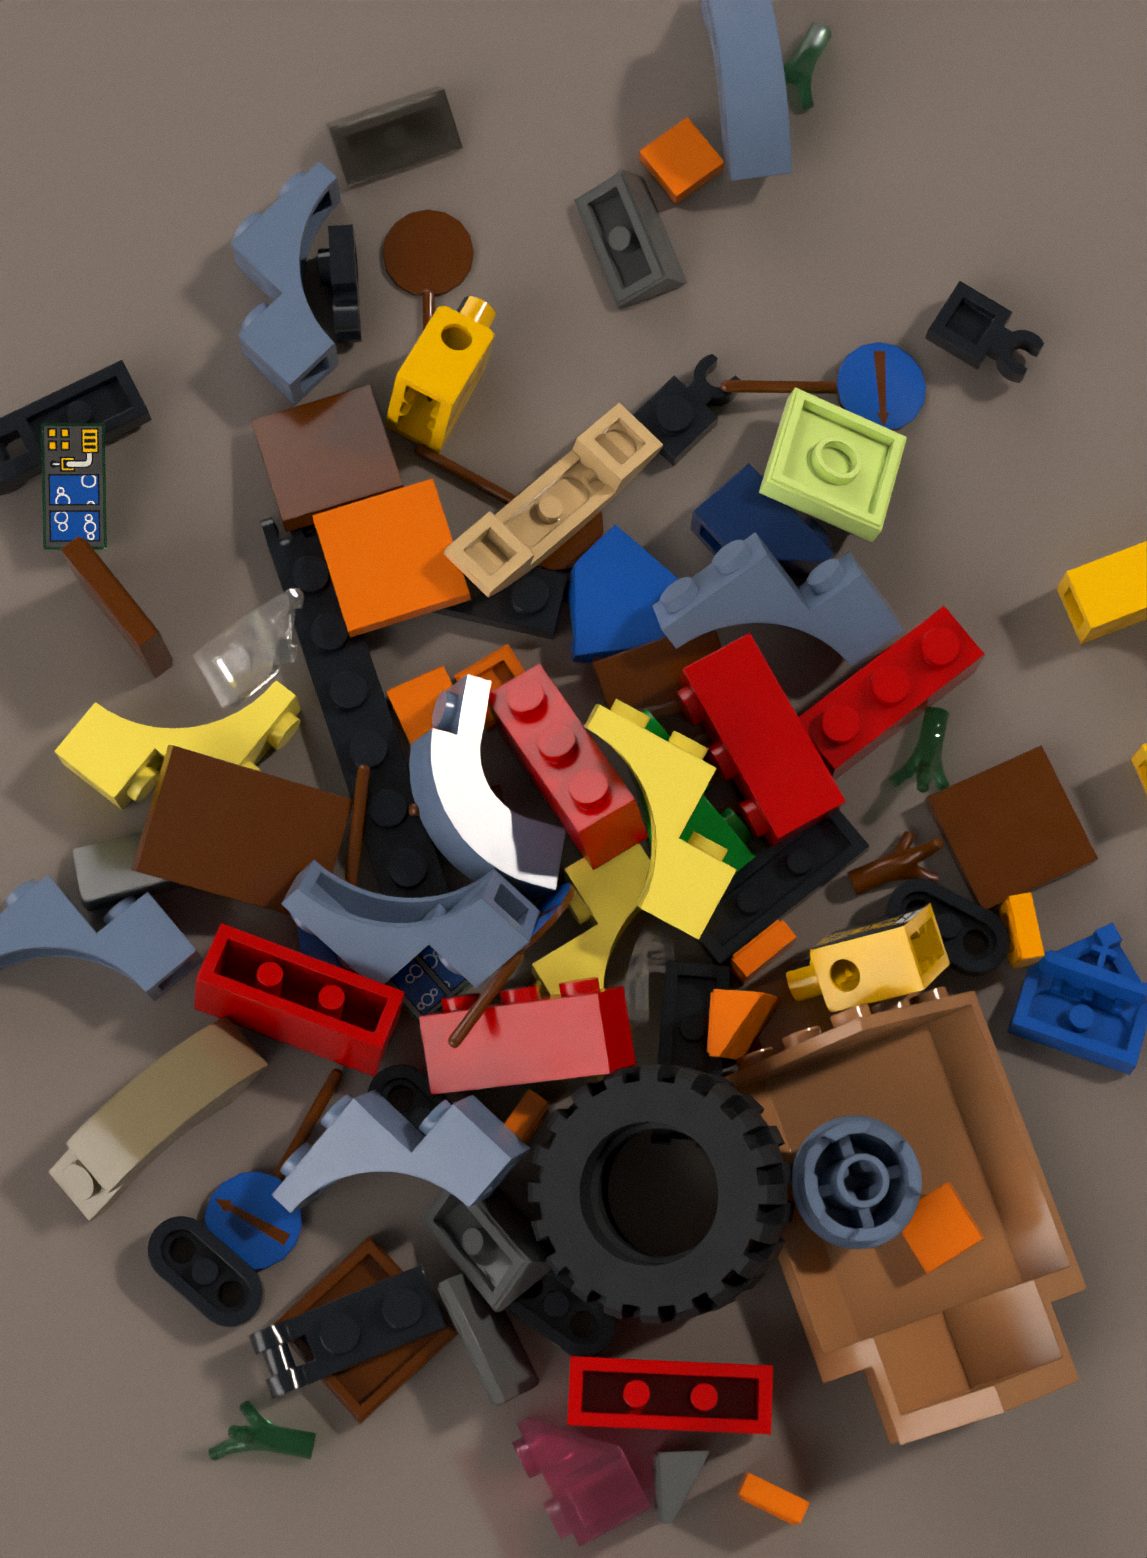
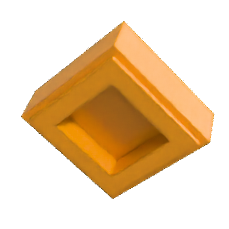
M1032 893L1009 896L998 909L999 918L1007 927L1010 938L1007 953L1009 965L1013 969L1032 966L1045 956Z

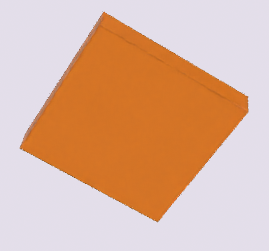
M433 478L312 515L350 638L471 600L463 572L444 555L445 548L453 542Z

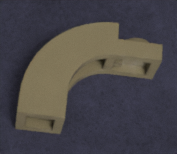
M225 1016L174 1047L115 1094L65 1143L69 1149L48 1172L84 1216L91 1221L106 1212L141 1172L176 1140L209 1116L233 1103L268 1064L231 1020Z

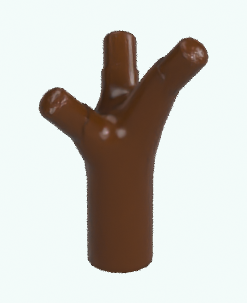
M905 831L898 844L887 855L847 872L856 895L897 880L923 878L937 883L939 879L938 874L918 866V863L942 849L943 841L936 837L921 845L910 848L915 836L912 832Z

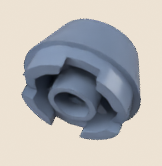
M843 1116L820 1125L804 1140L795 1157L792 1169L793 1197L805 1223L827 1242L848 1249L873 1248L896 1237L912 1219L917 1209L922 1189L920 1165L909 1143L886 1123L866 1116Z

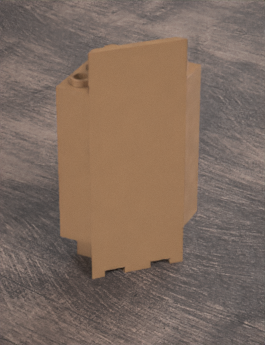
M786 977L748 990L782 997V1002L748 1051L749 1054L735 1060L739 1070L724 1078L735 1083V1090L742 1095H751L765 1109L761 1116L768 1126H777L785 1144L779 1147L783 1162H791L793 1169L795 1157L804 1140L816 1128L832 1119L858 1115L880 1120L895 1129L909 1143L918 1159L922 1177V1189L919 1199L945 1183L951 1182L986 1238L936 1270L926 1274L901 1232L892 1240L873 1248L848 1249L827 1242L811 1230L800 1215L796 1203H794L792 1222L784 1223L780 1235L786 1242L778 1259L822 1382L826 1383L864 1370L890 1445L897 1442L903 1445L1004 1413L1080 1381L1051 1302L1086 1290L1087 1287L975 991L948 996L945 986L921 994L914 992L830 1012L826 1007L823 995L796 1001L791 994ZM792 1182L787 1183V1201L795 1202Z

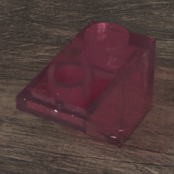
M527 1418L517 1423L523 1436L511 1443L529 1478L540 1473L543 1474L554 1496L545 1501L543 1505L561 1540L573 1534L580 1547L651 1508L620 1446L532 1418Z

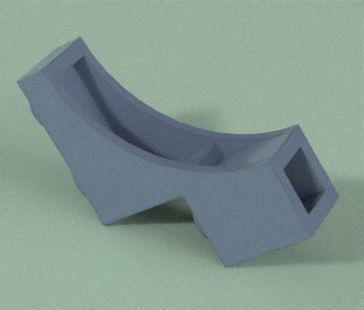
M320 161L307 173L300 171L289 178L279 192V199L263 214L256 212L247 217L236 230L235 240L231 242L237 267L273 300L270 305L267 303L258 305L244 319L241 325L242 331L238 334L243 355L294 405H297L339 365L335 343L323 331L315 319L305 297V270L314 238L326 218L341 202L337 177Z
M756 532L744 541L735 540L722 547L716 553L710 565L692 578L683 577L670 584L661 594L660 600L652 605L661 630L676 649L702 634L722 627L747 623H769L795 628L819 638L836 650L852 667L904 631L888 602L850 551L839 559H829L819 564L811 571L807 581L797 587Z
M312 860L297 874L281 903L290 911L293 920L302 930L309 934H315L338 955L341 964L346 970L382 984L388 982L424 948L430 945L436 951L441 963L449 971L462 975L477 988L530 942L540 915V911L494 868L472 884L450 893L423 898H402L373 893L356 887L335 876L318 862Z
M49 875L40 882L33 878L18 886L5 900L8 908L0 913V970L37 958L71 957L85 959L116 970L131 979L155 1001L204 961L194 946L148 892L138 900L134 895H131L116 904L105 915L103 920L107 925L98 933Z
M376 1090L353 1099L346 1094L322 1118L320 1123L327 1130L313 1146L308 1142L304 1143L283 1164L280 1172L286 1178L272 1196L292 1213L313 1203L327 1188L343 1177L376 1171L396 1172L415 1176L440 1186L470 1208L488 1198L530 1148L474 1095L452 1105L447 1100L442 1101L424 1119L418 1130Z

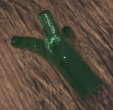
M815 22L811 24L796 51L784 65L786 85L793 84L798 88L802 108L810 109L814 106L811 92L813 71L817 60L832 37L831 31L825 25Z
M927 707L925 709L916 747L906 764L890 776L889 780L892 785L898 787L917 773V790L921 793L929 790L931 778L934 779L939 791L950 787L942 763V748L950 715L947 710L939 707Z
M244 1401L239 1409L250 1426L231 1425L228 1428L230 1439L221 1442V1444L210 1448L208 1451L213 1461L229 1454L248 1451H267L311 1460L316 1433L273 1424L261 1416L250 1401Z

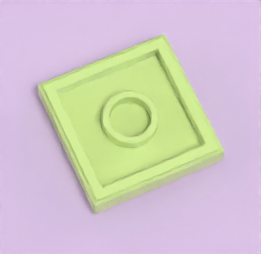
M795 387L786 401L759 493L873 543L883 528L907 437Z

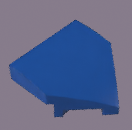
M615 524L574 564L570 572L571 581L565 591V601L570 604L573 640L570 643L572 662L591 663L594 657H608L666 636L661 630L652 605L660 600L664 590L678 580V578Z
M1113 922L1095 930L1091 936L1058 951L1050 950L1045 952V956L1038 963L1027 969L1007 1033L1130 1075L1137 1065L1147 1029V983L1141 982L1121 948L1120 943L1123 939Z

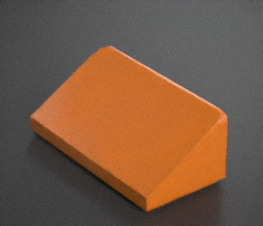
M714 989L710 996L707 1053H709V1056L736 1060L746 1055L780 1006L782 997L764 992Z

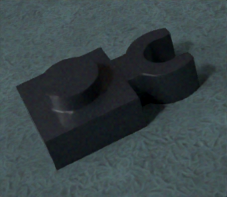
M353 224L328 226L329 248L318 249V266L321 286H332L334 330L337 343L362 342L358 259Z
M961 281L958 282L936 316L925 337L928 341L977 370L986 356L996 361L1001 375L1016 383H1021L1028 369L1022 364L1017 363L1012 358L1011 352L1021 349L1037 357L1044 345L1043 340L1031 331L1016 330L1012 332L1005 328L1013 312Z
M713 354L705 356L698 362L694 370L693 382L688 387L674 375L633 414L663 444L659 453L673 466L717 425L718 416L709 408L711 406L725 405L731 402L737 395V393L723 392L721 387L712 386L707 382L706 377L717 367L718 358ZM735 375V376L732 377L730 380H740V379Z

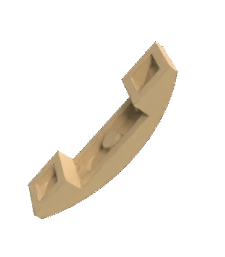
M618 403L577 437L573 449L495 515L491 511L484 515L447 546L444 555L488 598L524 576L582 529L661 451L663 444L621 403Z

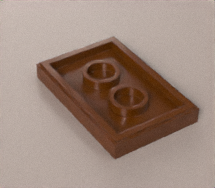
M168 745L131 870L291 915L290 911L281 903L297 874L312 860H315L326 870L333 873L354 800L178 746Z

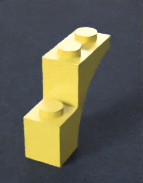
M275 681L260 697L237 713L209 724L189 728H160L138 724L106 710L95 702L54 752L67 768L123 811L132 799L139 803L153 790L160 774L157 769L163 763L168 745L178 746L261 771L256 765L271 747L280 750L297 731L301 720L296 716L301 711L296 695L278 681Z
M617 699L610 710L596 704L584 727L603 739L624 760L641 788L650 818L652 836L651 857L646 880L636 904L642 910L699 940L732 880L736 869L723 862L728 849L693 831L688 842L679 837L717 768L703 761L708 749L690 738L673 731L669 740L666 741L646 730L645 727L650 717Z
M640 843L595 870H592L584 857L564 869V881L566 883L569 882L576 889L567 907L579 925L589 920L593 927L532 964V974L536 982L531 985L539 986L540 996L560 994L559 983L582 978L598 977L600 989L603 988L608 963L618 940L627 926L642 911L636 902L646 880L650 859ZM604 1074L595 1075L599 1082L604 1080Z

